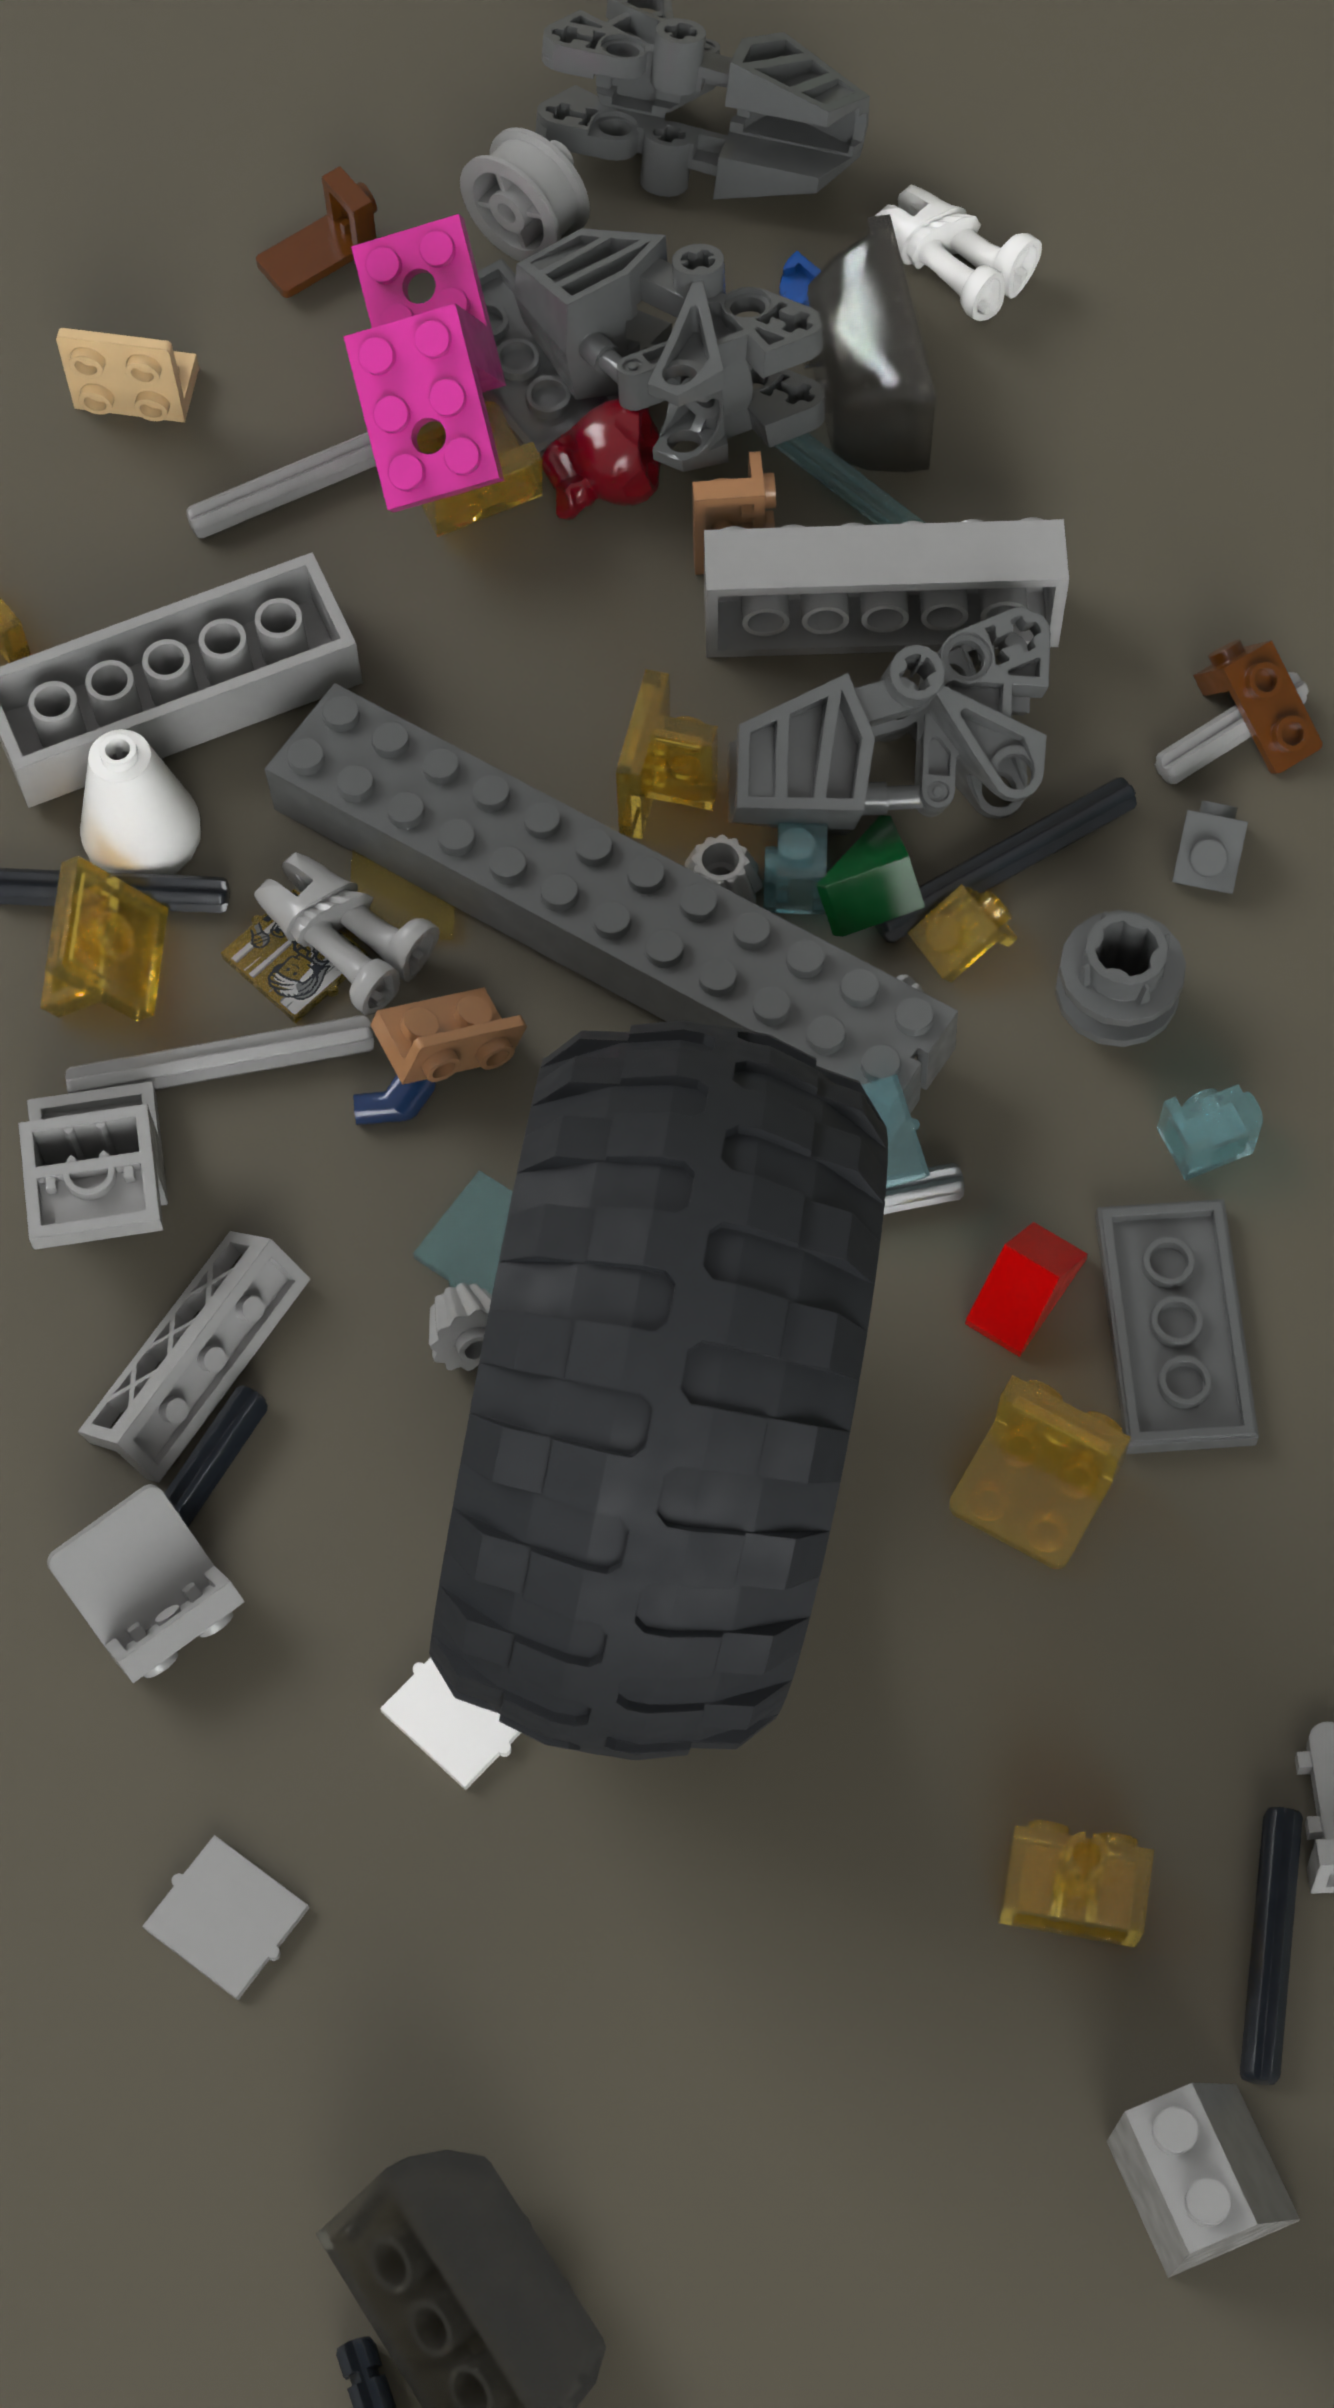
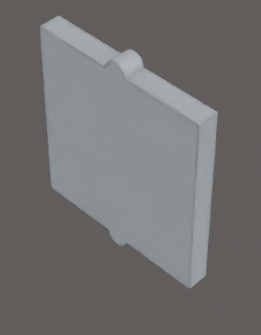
M214 1835L183 1875L178 1873L172 1877L173 1888L142 1927L232 1997L239 2000L269 1960L276 1961L280 1958L281 1952L279 1947L309 1910V1906Z

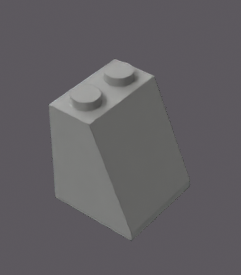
M1190 2083L1131 2108L1123 2113L1106 2141L1168 2278L1300 2220L1237 2084Z

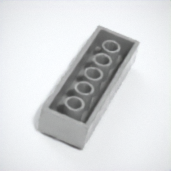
M1029 517L1018 521L968 519L951 523L907 521L901 524L864 525L861 523H846L841 526L817 527L791 524L781 528L745 529L739 526H730L717 530H704L706 658L899 652L903 648L912 645L926 646L933 651H939L946 639L956 631L1009 609L1021 606L1043 615L1048 622L1051 633L1050 647H1059L1069 584L1064 519L1043 520L1037 517ZM1013 624L1012 632L1021 636L1029 644L1034 637L1031 630L1021 632L1016 624ZM962 645L955 646V647L952 648L951 650L958 649V648H960Z
M313 552L0 666V742L26 804L30 808L84 788L90 748L96 739L109 731L118 729L134 731L145 738L160 758H164L322 699L334 683L345 689L362 684L357 645Z

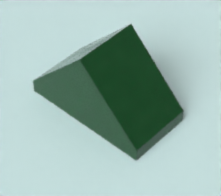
M880 815L816 885L833 936L844 937L925 907L910 857L891 816Z

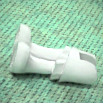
M912 184L899 194V207L886 205L873 218L875 230L896 250L904 264H913L916 269H920L924 265L928 266L960 296V303L964 312L977 321L989 320L995 316L1003 304L1004 295L1012 299L1019 294L1032 276L1042 252V243L1029 233L1015 234L1002 247L992 244L978 234L981 224L976 216L969 215L964 208L951 205L932 193ZM952 254L961 255L968 262L974 265L976 269L974 270L968 267L960 260L955 258Z

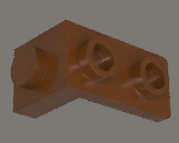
M341 166L322 176L327 215L256 256L258 269L284 298L294 296L352 262L354 256L351 246L377 239L374 213L377 212L376 201L368 187L362 182L355 183Z
M1240 639L1228 643L1208 655L1211 662L1210 666L1193 675L1203 696L1230 692L1270 773H1282L1322 748L1323 743L1272 640L1245 647Z

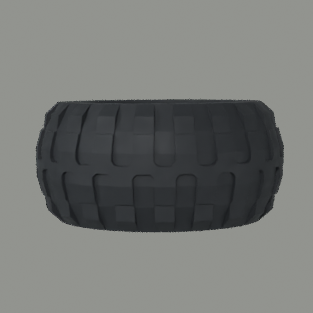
M685 1020L631 1025L630 1032L582 1030L549 1056L543 1058L513 1188L476 1376L445 1546L429 1655L456 1699L500 1714L499 1722L547 1746L633 1761L688 1755L690 1748L735 1750L777 1718L794 1677L824 1562L856 1404L883 1225L888 1168L887 1127L859 1081L816 1066L817 1060L815 1057L769 1034Z

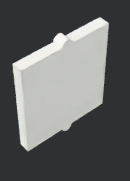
M430 1657L424 1664L421 1662L414 1664V1675L380 1709L392 1723L461 1787L467 1790L500 1755L503 1757L510 1755V1744L521 1732L499 1722L500 1714L456 1699Z

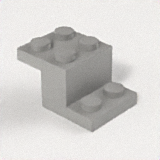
M152 1081L27 1100L29 1121L18 1124L28 1233L34 1250L164 1230L161 1205L168 1204L157 1097Z

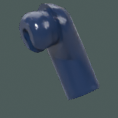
M396 1074L384 1092L354 1094L356 1125L399 1122L413 1119L434 1092L436 1082H430L426 1079L402 1085Z

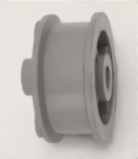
M515 127L503 130L492 141L490 154L473 158L464 166L461 172L460 189L462 198L474 223L493 245L506 255L520 262L561 240V237H567L577 230L584 228L590 214L588 194L580 175L573 166L574 161L570 151L561 142L556 140L549 141L528 129Z

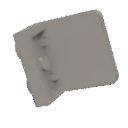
M148 1484L138 1489L53 1550L47 1559L48 1568L116 1664L132 1683H135L143 1676L151 1678L168 1669L176 1661L178 1650L197 1636L202 1638L208 1637L220 1631L233 1618L232 1611L245 1602L231 1581L213 1565L164 1492L153 1484Z

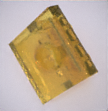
M645 669L616 769L619 833L628 837L643 839L654 799L712 811L718 791V726L705 724L701 720L690 716L670 717L669 673Z
M79 855L61 862L40 1008L59 1018L102 1002L136 1022L154 1016L169 908Z

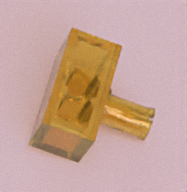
M1034 1820L1028 1823V1827L1015 1825L1009 1846L998 1923L1136 1948L1145 1928L1154 1849L1138 1847V1840L1136 1838L1120 1833H1093L1092 1839L1086 1838V1832L1069 1835L1070 1829L1067 1826L1052 1821Z

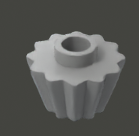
M723 834L717 838L707 837L703 844L695 846L685 860L686 868L756 904L755 893L763 886L757 874L759 867L747 848L741 846L737 838L728 839Z
M460 1283L456 1287L446 1288L443 1294L435 1297V1304L430 1307L429 1345L432 1349L433 1360L436 1363H445L448 1370L462 1367L470 1371L479 1365L492 1295L477 1283L471 1285Z

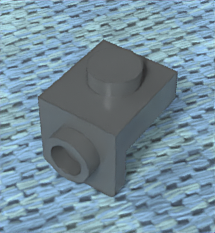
M1202 801L1199 812L1186 811L1172 882L1233 894L1248 825L1247 821L1235 819L1238 807Z

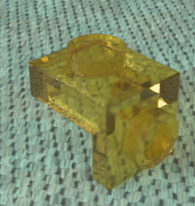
M963 884L908 932V935L942 979L953 982L996 942L1009 947L1018 939L1007 925L1012 915L1003 902L989 890L981 894Z

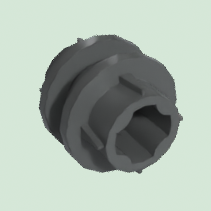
M1115 910L1093 915L1076 926L1063 945L1055 990L1061 1015L1077 1033L1098 1044L1126 1047L1149 1041L1166 1029L1177 1012L1186 970V961L1180 942L1164 924L1143 913Z

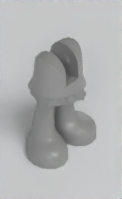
M294 852L283 862L282 868L289 880L301 893L295 896L278 882L266 879L255 891L254 896L268 916L278 924L290 942L296 940L303 947L313 946L351 983L349 997L357 1010L364 1015L374 1014L377 1010L384 1008L396 996L400 986V977L409 982L422 969L439 939V927L427 919L415 918L408 921L400 929H397L369 910L374 897L358 892L357 883L345 880L310 857ZM346 927L383 960L378 958L370 959L337 931Z

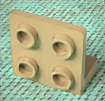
M69 328L59 329L56 341L75 409L86 410L99 415L112 413L142 417L149 421L168 420L185 423L199 372L196 354L173 351L172 343L167 340Z

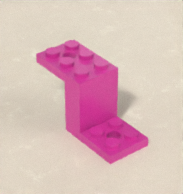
M456 214L351 246L372 328L343 337L387 510L394 513L504 481L482 393L506 386L464 218L460 214ZM420 273L432 274L436 288L431 299L421 304L412 303L408 295V286L412 278ZM428 422H440L446 432L445 443L439 451L433 454H424L417 443L419 430Z

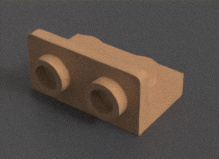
M761 451L748 452V478H717L710 481L692 482L695 575L704 574V530H717L730 526H739L745 529L775 528L773 510H765L776 508L774 472L763 473Z
M485 987L377 1010L371 1023V1027L402 1085L426 1079L430 1082H438L452 1076L456 1072L478 1067L485 1070L497 1068L512 1058L515 1048L527 1028L521 1015L502 1019Z

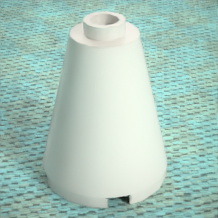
M126 729L112 730L101 735L91 746L88 756L80 824L82 845L91 864L101 872L176 874L192 859L201 840L200 815L194 799L140 734Z

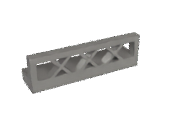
M230 1231L78 1430V1433L90 1444L116 1451L143 1477L159 1483L302 1292L310 1278L272 1239ZM243 1254L239 1261L236 1263V1265L233 1268H231L233 1264L236 1262V1260L239 1258V1256ZM162 1361V1363L159 1365V1367H158L157 1369H155V1367L159 1364V1362ZM122 1412H124V1413L121 1415V1417L118 1419V1421L115 1423V1425L112 1427V1429H109V1428L112 1426V1424L115 1422V1420L118 1418V1416H119Z

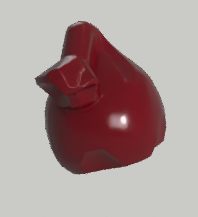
M619 399L607 401L590 410L570 430L546 447L541 457V467L556 491V514L559 518L565 520L574 519L586 506H592L597 499L619 506H635L647 501L657 491L661 463L653 460L652 449L658 441L660 434L651 419L648 408L631 411L623 408L619 403Z

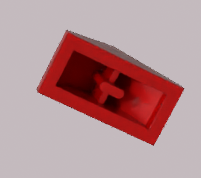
M1032 1222L1002 1248L966 1318L965 1325L1020 1357L1087 1260L1088 1254L1039 1224Z

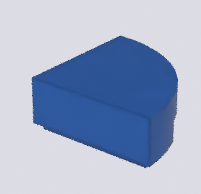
M796 251L784 265L779 295L817 310L835 296L836 283L799 251Z

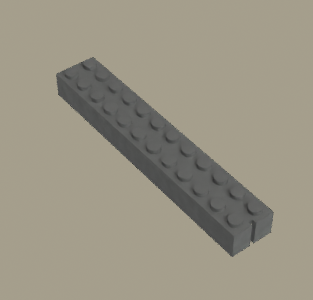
M336 683L333 684L265 767L275 810L667 1022L685 1020L769 1034L815 1057L817 1060L816 1066L859 1081L887 1127L888 1142L890 1143L920 1101V1089L927 1090L956 1048L958 1010Z

